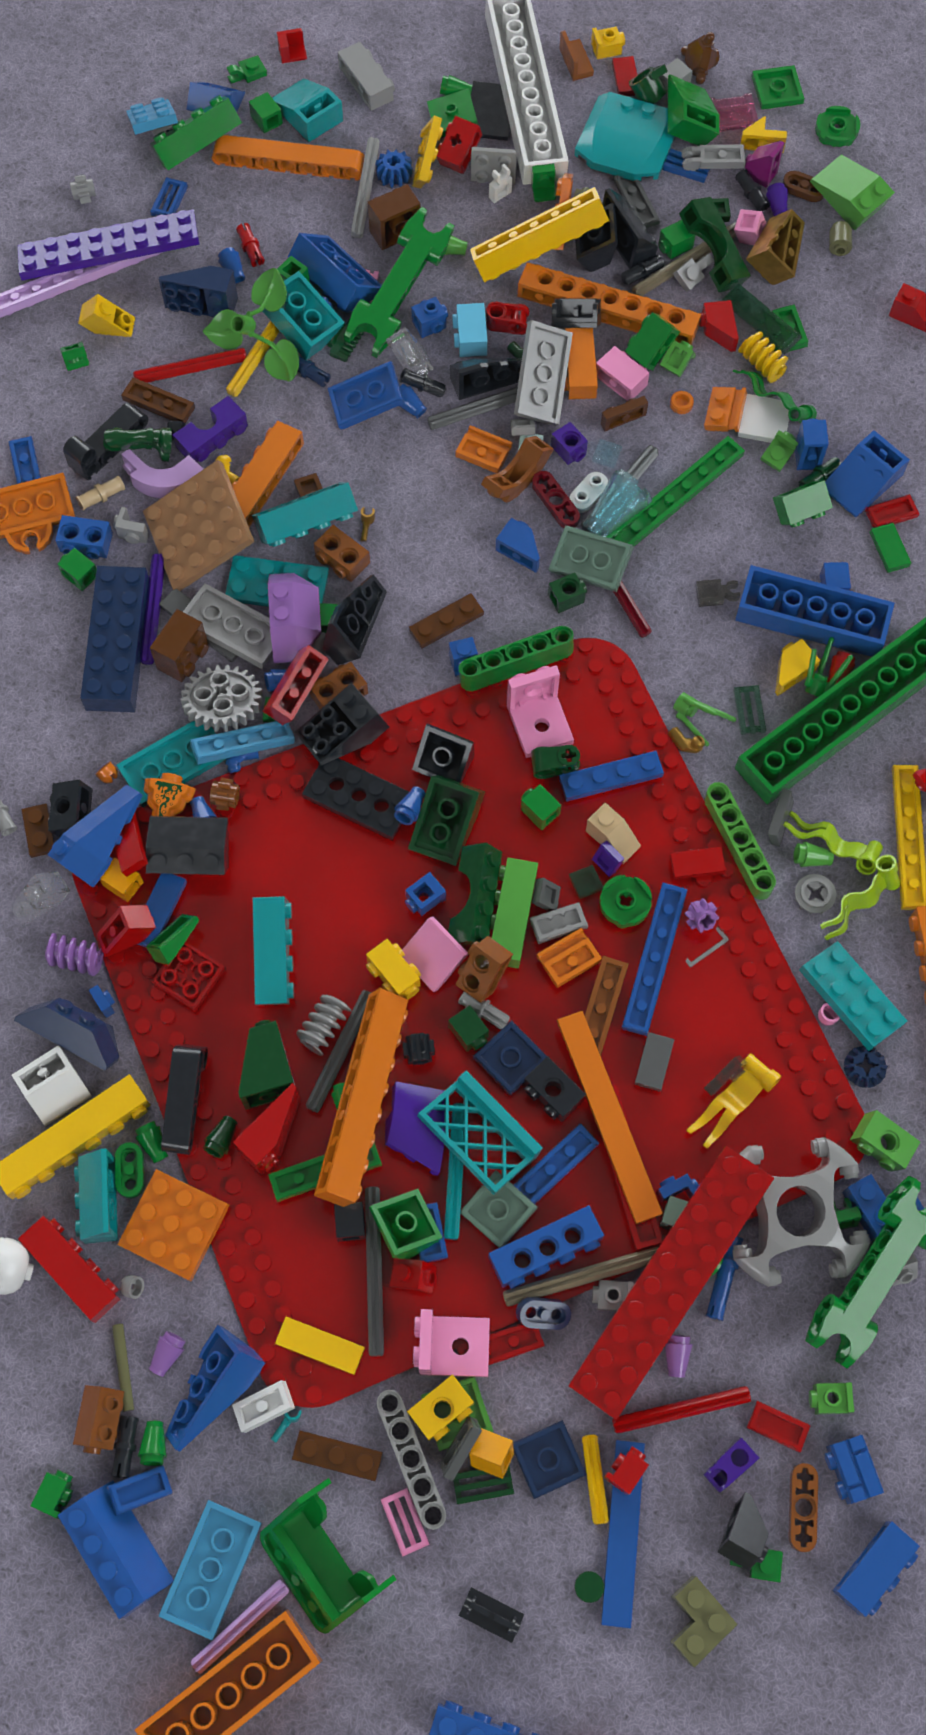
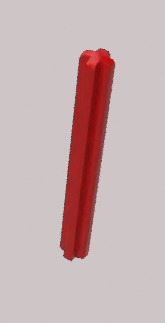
M238 348L136 370L133 372V376L138 380L148 383L241 363L245 360L247 354L245 348Z
M743 1386L621 1415L617 1420L613 1418L612 1424L614 1431L619 1434L749 1403L751 1395L748 1387Z

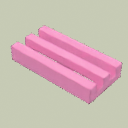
M408 1488L381 1499L402 1557L430 1545ZM403 1496L406 1499L422 1540L419 1543L415 1541L399 1500ZM394 1501L411 1544L408 1548H405L388 1504L389 1502Z

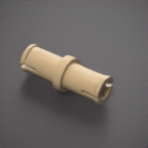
M116 476L114 479L101 485L98 483L94 485L93 489L80 496H76L77 503L84 511L100 501L102 503L106 502L108 497L125 490V485L121 478Z

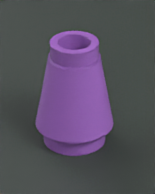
M166 1331L163 1336L159 1337L149 1370L164 1377L165 1373L185 1350L183 1346L186 1341L178 1335Z
M672 1335L665 1345L668 1376L685 1377L693 1345L690 1344V1336Z

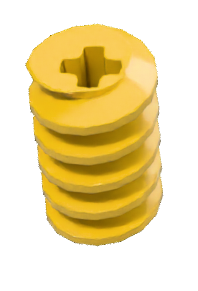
M758 332L747 338L739 347L738 352L743 353V357L748 359L750 364L754 365L756 370L760 371L769 383H773L784 375L787 369L785 364L788 361V357L783 356L780 358L781 350L773 353L776 348L775 344H770L767 347L769 339H762L763 333Z

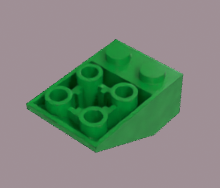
M669 74L668 134L697 146L707 145L719 135V113L706 89Z

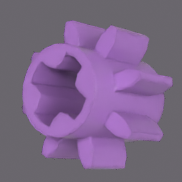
M704 898L700 901L691 902L688 911L685 912V915L689 918L686 923L691 929L697 928L700 933L703 930L712 929L716 920L719 919V916L715 913L717 907L712 902L707 903Z

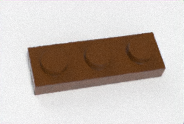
M133 377L121 394L122 400L171 421H181L185 424L195 409L194 402Z
M472 593L409 626V631L420 648L423 649L483 616L484 610Z
M299 1430L292 1460L376 1482L383 1452Z

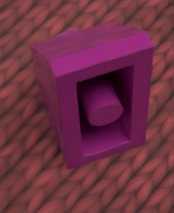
M778 141L759 146L753 154H749L745 159V169L748 170V173L756 183L765 188L768 187L778 173L784 142Z

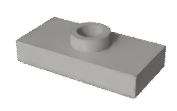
M579 902L530 918L538 944L569 935L580 928L583 930L588 929V924Z

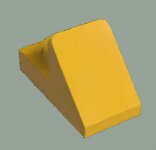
M766 116L743 130L740 144L744 145V150H756L759 146L778 141L786 143L787 131L766 130Z

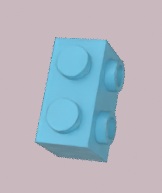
M484 303L457 304V314H452L453 329L457 328L458 333H454V347L459 348V356H487Z

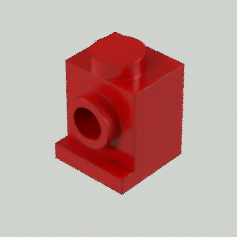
M633 1446L626 1455L620 1452L611 1466L615 1470L614 1473L607 1472L603 1478L624 1494L630 1495L649 1466L644 1461L646 1456Z

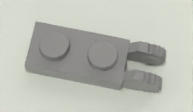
M743 144L691 146L681 151L682 157L685 159L682 162L684 170L696 171L699 168H745Z

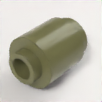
M837 221L829 231V251L836 256H844L852 250V228L846 221Z

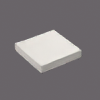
M747 394L738 437L771 443L779 430L783 433L787 432L789 410L784 407L779 399Z

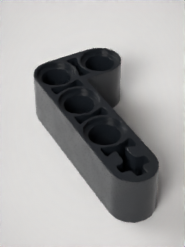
M125 403L87 440L83 441L78 436H71L63 447V453L68 466L86 480H91V476L94 473L97 474L108 463L107 460L110 457L113 458L120 452L108 451L104 448V432L115 427L122 428V430L144 429L148 424V416L131 403Z
M178 1044L173 1048L161 1143L162 1152L191 1154L201 1072L206 1068L208 1047Z

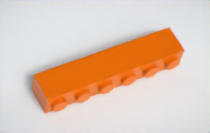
M278 420L273 428L268 429L262 445L256 447L252 460L243 467L239 480L232 484L249 528L254 522L251 515L261 511L304 445L302 431Z

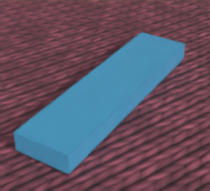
M277 721L190 739V745L197 764L294 744L295 742L289 722L281 725Z

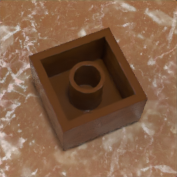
M408 184L368 201L369 231L381 250L397 244L398 237L405 224L421 208V203Z
M176 609L150 646L157 670L180 682H183L186 676L190 677L193 674L195 663L199 657L203 658L209 648L203 623Z

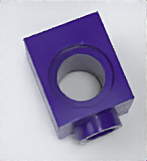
M571 422L552 433L551 447L567 465L574 461L579 462L586 456L588 440Z

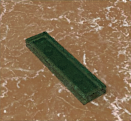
M739 283L722 299V301L731 300L733 312L754 330L762 332L763 337L768 338L769 342L775 344L776 348L781 350L784 355L801 339L800 334Z

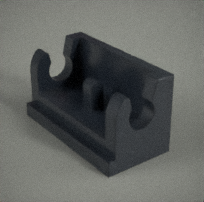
M601 298L554 299V303H552L551 326L556 328H597L601 325Z

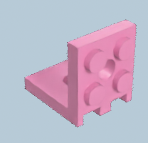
M557 665L552 667L544 666L526 675L520 673L508 680L507 709L526 758L531 757V751L538 747L574 744L573 735L557 697L560 679ZM543 722L548 725L549 729L545 732H540L536 730L535 725Z
M421 1309V1317H415L414 1335L415 1338H420L419 1347L414 1346V1367H419L420 1375L451 1376L453 1374L456 1377L488 1378L490 1318L433 1316V1310ZM464 1339L468 1342L469 1349L467 1353L458 1355L453 1351L452 1345L455 1340Z

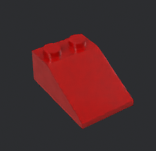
M293 1083L233 1141L238 1153L261 1176L265 1172H272L280 1163L278 1159L283 1153L301 1100L298 1089Z

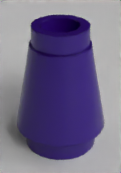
M783 183L770 185L767 188L766 198L770 203L773 215L776 216L787 211L788 189Z

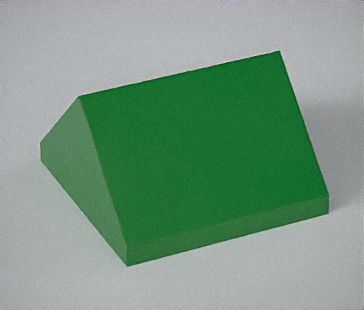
M419 1189L369 1207L393 1258L411 1259L443 1238Z

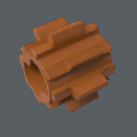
M221 778L220 782L214 781L210 791L211 804L217 805L216 809L229 811V807L236 808L240 794L239 785L233 784V779Z

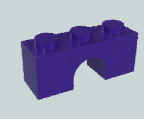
M229 396L210 408L212 421L215 423L212 428L202 430L190 422L173 434L175 447L185 458L189 455L196 462H203L215 449L223 448L229 439L235 435H241L246 430V427H248L246 413Z

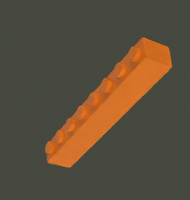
M382 988L368 995L314 1194L316 1197L342 1207L356 1203L361 1195L362 1186L360 1184L362 1176L369 1165L367 1157L369 1149L375 1141V1126L382 1115V1108L380 1107L382 1099L388 1091V1076L395 1065L393 1057L395 1049L401 1041V1026L408 1015V1010H406L408 999Z

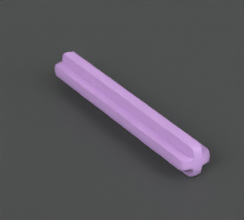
M281 1579L276 1581L191 1660L194 1670L201 1674L289 1593L287 1585Z

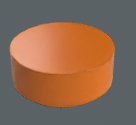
M677 391L671 396L670 407L677 414H686L692 410L694 399L686 391Z

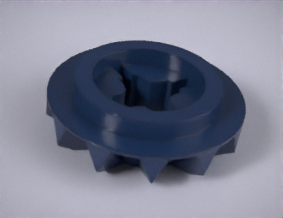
M864 1045L854 1047L845 1057V1074L856 1086L862 1088L875 1087L885 1078L888 1066L884 1060V1055H881L876 1048L868 1051ZM865 1056L868 1064L875 1066L869 1069L867 1077L864 1068L857 1066L863 1063Z

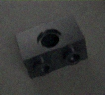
M81 780L53 783L52 794L50 795L51 807L48 831L60 838L64 832L91 812L93 789Z
M548 1056L524 1078V1090L528 1096L534 1101L538 1099L545 1106L543 1109L546 1114L553 1120L557 1118L561 1123L585 1100L586 1094ZM549 1086H555L559 1089L560 1094L556 1097H551L546 1093L545 1089Z

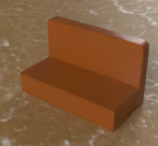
M561 31L559 49L572 80L575 81L593 76L594 70L581 40L570 41L566 31Z

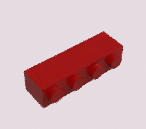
M43 1215L18 1240L90 1321L96 1323L121 1300L116 1295L119 1289L109 1278L104 1281L97 1274L101 1270L91 1258L86 1261L79 1254L83 1249L73 1238L67 1240L61 1234L65 1229L55 1218L50 1221Z

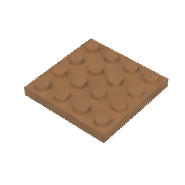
M216 460L143 510L158 552L164 558L163 565L173 590H183L255 542L225 467L219 460Z

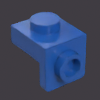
M688 1174L678 1179L671 1176L659 1183L661 1188L657 1190L656 1195L661 1203L667 1201L669 1196L674 1197L684 1191L690 1199L699 1184L694 1178L690 1179Z

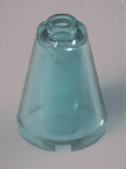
M621 469L616 470L609 479L587 521L589 524L588 530L597 535L608 536L649 506L652 502L650 493L646 488L641 491L637 485L639 481L632 475Z

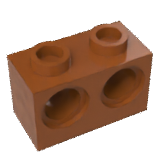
M332 525L314 543L316 559L322 565L328 564L332 567L334 573L341 579L346 578L352 582L370 564L369 551L335 525ZM330 547H335L333 550H328ZM347 561H354L351 564L345 563Z
M351 661L345 665L337 666L329 675L317 678L310 690V695L320 710L348 686L343 684L346 680L353 681L352 684L363 696L368 694L367 682ZM324 693H332L330 697L322 696Z
M489 936L481 942L476 941L472 944L467 953L470 957L458 970L460 977L456 983V986L480 1003L494 993L513 956V953Z

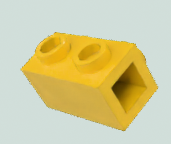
M386 939L366 954L368 962L366 967L374 977L379 976L384 982L382 984L383 989L410 999L419 991V977L421 973L413 963L408 964L403 958L405 954L397 943L392 945Z

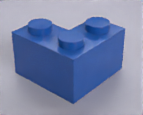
M872 1174L847 1187L842 1194L845 1198L850 1199L851 1208L859 1207L862 1216L860 1223L867 1230V1234H869V1238L872 1241L878 1237L885 1226V1223L879 1220L878 1212L886 1197ZM917 1197L916 1207L917 1210L920 1211L923 1210L924 1207Z

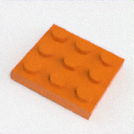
M156 1169L117 1245L192 1282L230 1205Z

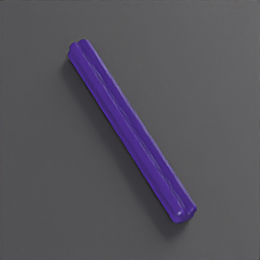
M153 554L151 557L140 661L145 665H152L154 663L150 646L157 638L159 603L162 597L165 570L162 554Z

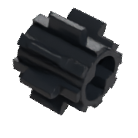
M418 1033L405 1037L406 1043H402L404 1059H408L409 1065H424L432 1062V1056L435 1055L434 1040H430L429 1034Z

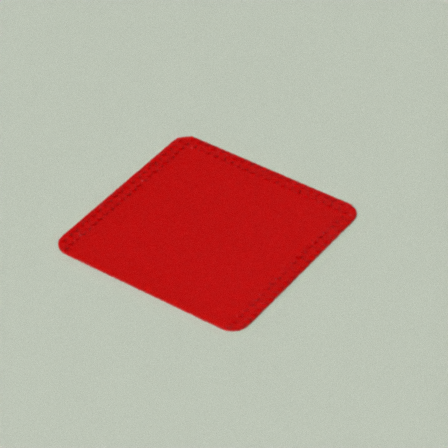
M597 638L574 639V651L571 656L545 666L552 667L557 665L560 673L557 697L574 738V744L571 745L577 747L580 752L579 770L657 751L664 771V775L661 778L566 802L559 776L547 779H537L533 776L532 758L525 757L507 709L509 679L475 691H466L461 687V684H457L379 714L390 727L371 744L339 757L409 792L412 787H419L426 793L431 777L412 770L426 724L428 723L474 742V758L462 784L486 792L465 846L488 843L502 851L501 865L506 866L508 857L538 863L536 879L545 878L561 887L557 909L580 903L588 924V929H584L583 933L589 938L601 958L606 956L629 963L601 1053V1059L611 1084H617L633 1140L655 1195L657 1190L661 1188L659 1183L671 1176L678 1179L688 1174L690 1179L694 1178L700 1185L725 1146H728L738 1154L747 1146H762L764 1159L756 1166L771 1176L777 1177L802 1175L820 1166L821 1157L818 1158L811 1151V1140L815 1138L825 1137L835 1142L847 1151L858 1164L860 1163L864 1154L857 1149V1145L850 1141L865 1114L718 830L684 760L669 737V731L631 658L621 648L611 642ZM537 669L528 671V672H526V673H524V674L526 675V674L535 672ZM543 722L535 725L536 730L540 732H545L549 729L548 725ZM304 744L242 767L239 772H229L193 786V788H196L193 798L198 796L204 797L206 803L217 817L228 818L229 868L225 875L174 874L185 878L187 884L166 928L182 914L197 916L200 921L185 942L221 963L226 968L195 1012L151 983L164 964L157 963L146 947L136 944L114 955L103 956V960L163 1119L165 1117L174 1046L186 1044L208 1047L206 1068L201 1072L192 1151L190 1155L177 1153L188 1185L230 1205L211 1242V1246L248 1344L265 1362L260 1372L263 1381L267 1387L281 1380L286 1381L295 1406L317 1408L335 1403L414 1368V1346L419 1347L420 1338H415L414 1335L415 1317H421V1309L433 1310V1316L490 1318L489 1334L518 1322L516 1317L518 1304L506 1306L503 1292L509 1290L510 1287L508 1285L502 1288L488 1258V1254L499 1249V1247L461 1213L459 1238L457 1240L445 1239L448 1259L429 1262L437 1267V1279L432 1294L389 1286L395 1258L392 1257L381 1234L384 1355L370 1356L368 1343L366 1240L337 1241L334 1203L314 1196L316 1189L280 1202L276 1200L268 1174L325 1155L337 1113L331 1093L334 1091V1085L344 1083L346 1080L357 1039L356 1036L320 1111L317 1113L306 1108V1103L351 1012L343 1010L342 1013L347 1018L346 1021L336 1020L341 1027L340 1030L331 1028L330 1030L335 1037L324 1038L329 1046L320 1045L318 1047L323 1053L322 1056L305 1047L300 1042L296 1032L304 1030L302 1024L304 1021H310L308 1018L309 1013H317L314 1006L317 1003L322 1004L320 997L323 994L341 1000L352 1011L363 990L372 993L379 988L383 989L382 984L384 982L379 976L374 977L366 967V964H368L366 954L386 939L392 945L397 943L403 949L430 917H434L448 931L450 919L462 911L470 895L469 878L466 874L459 871L460 859L457 866L408 849L416 822H413L411 825L402 824L392 841L304 799L302 792L320 764ZM221 778L233 779V784H237L240 787L238 804L236 808L229 807V811L216 809L217 805L210 802L212 783L214 781L220 782ZM338 780L330 784V788L335 791L342 789L344 786ZM540 784L561 804L560 815L542 831L521 811L522 795L528 789H535ZM357 791L352 795V798L355 801H362L366 798V794L362 791ZM190 802L186 803L182 813L175 816L193 817ZM379 802L374 808L378 812H385L389 806L385 802ZM604 803L609 805L626 821L641 844V847L624 864H621L616 873L610 877L592 860L601 844L586 832L587 820ZM148 805L143 808L142 806L138 807L135 811L145 853L149 819L152 816V809ZM114 846L110 854V857H115L118 859L116 848ZM722 847L726 867L725 874L674 880L670 853ZM146 865L137 870L136 872L140 874L144 883L129 902H126L105 888L100 880L93 888L72 873L75 886L99 949H101L96 934L120 906L146 905L161 873H146ZM431 872L446 890V900L443 903L440 902L423 916L418 911L412 913L405 904L407 899L405 890ZM618 875H626L625 877L640 878L647 884L652 894V906L643 922L632 927L619 928L604 917L600 909L599 899L604 885L611 878ZM498 881V890H501L503 881ZM662 883H667L688 890L648 1031L675 1039L662 1089L659 1092L634 1085L647 1036L621 1028ZM285 896L289 903L292 904V919H289V929H292L293 944L289 945V956H293V972H289V982L294 983V998H289V1004L255 1005L253 897ZM421 896L419 899L421 902H424L428 897ZM621 896L620 904L630 906L632 898ZM704 898L707 903L712 902L717 907L715 913L719 916V919L716 920L712 929L703 930L700 933L697 928L691 929L686 923L689 918L685 915V912L688 911L691 902L700 901ZM531 902L519 969L507 967L494 993L486 998L485 1001L490 1000L491 1005L510 1017L509 1022L512 1020L584 1092L559 1029L557 1019L583 1011L585 1016L601 962L557 988L543 968L540 960L537 959V954L566 936L538 944L530 918L547 913L548 911ZM494 905L493 914H497L498 905ZM718 927L729 940L690 968L686 963L687 959L691 962L723 940V937L716 930ZM490 929L489 937L492 938L493 930ZM470 955L462 961L438 991L433 992L420 978L419 991L412 998L408 999L406 1007L408 1015L401 1026V1041L395 1049L393 1057L395 1065L388 1076V1091L382 1099L380 1107L382 1108V1115L376 1123L374 1130V1143L382 1166L366 1171L362 1176L360 1184L362 1192L357 1202H362L365 1237V1189L367 1187H379L380 1202L419 1189L426 1204L437 1202L444 1234L450 1150L444 1144L440 1173L438 1176L430 1173L431 1169L417 1160L413 1163L402 1153L396 1152L385 1145V1121L392 1111V1087L395 1082L446 1090L467 1070L543 1147L538 1157L509 1181L511 1184L514 1185L580 1123L599 1142V1145L535 1204L538 1207L537 1210L507 1244L589 1205L604 1234L603 1240L599 1241L601 1246L587 1253L584 1249L574 1253L576 1258L561 1265L558 1261L549 1265L550 1271L538 1277L533 1273L525 1277L526 1282L520 1286L638 1252L635 1250L607 1150L587 1098L585 1097L584 1102L562 1123L557 1118L553 1120L546 1114L543 1109L545 1106L538 1099L534 1101L528 1096L524 1090V1084L509 1096L473 1059V1055L480 1049L474 1050L472 1048L466 1052L449 1029L448 1020L466 1008L458 1003L464 991L456 986V983L460 977L458 970L465 961H468ZM481 1017L480 1019L489 1030L488 1043L502 1029ZM263 1020H270L271 1022L276 1020L294 1083L301 1100L283 1153L278 1159L280 1163L272 1172H265L261 1176L238 1153L233 1141L273 1103L245 1110L238 1092L249 1028L255 1027L257 1022ZM418 1033L429 1034L430 1040H434L435 1055L432 1056V1062L424 1065H409L408 1059H404L402 1043H406L405 1037ZM751 1053L770 1070L774 1069L782 1077L769 1092L763 1089L707 1149L703 1144L715 1129L726 1109L720 1110L707 1124L692 1134L687 1132V1129L701 1117L712 1101L725 1091L743 1071L744 1068L741 1066V1063ZM549 1086L545 1089L546 1093L551 1097H556L560 1094L559 1089L555 1086ZM456 1091L449 1096V1105L463 1104V1098ZM449 1111V1123H451L452 1111ZM468 1113V1125L482 1126V1118L477 1113ZM223 1116H229L235 1119L238 1125L236 1126L228 1154H224L222 1158L213 1157L204 1151V1139L222 1120ZM449 1129V1138L451 1137V1129ZM468 1131V1143L482 1144V1132ZM487 1132V1144L501 1145V1137L497 1133ZM468 1149V1157L474 1162H482V1150ZM487 1150V1162L502 1164L501 1151ZM506 1152V1164L518 1165L523 1160L516 1152ZM464 1164L461 1210L483 1185ZM839 1168L835 1171L834 1182L844 1178V1175H840ZM487 1169V1177L489 1178L495 1170L502 1175V1170ZM795 1187L789 1188L780 1196L777 1207L802 1197L806 1193ZM685 1191L674 1196L685 1201L690 1200ZM656 1195L661 1211L663 1213L667 1201L661 1203ZM756 1207L748 1220L758 1216ZM663 1214L656 1217L658 1225H660ZM659 1227L664 1239L669 1230ZM567 1231L564 1234L568 1243L575 1244L580 1241V1237L575 1231ZM546 1242L539 1246L540 1252L545 1256L555 1253V1248L551 1243ZM419 1254L412 1257L411 1260H420ZM520 1254L514 1258V1262L519 1268H526L530 1264V1260L526 1255ZM634 1270L614 1275L611 1277H607L601 1280L611 1281ZM599 1280L540 1298L558 1299L564 1302L593 1289V1286H598ZM531 1307L527 1309L526 1315L531 1312ZM285 1317L365 1347L355 1375L276 1345L275 1342ZM464 1339L455 1340L452 1349L455 1350L457 1345L467 1341Z

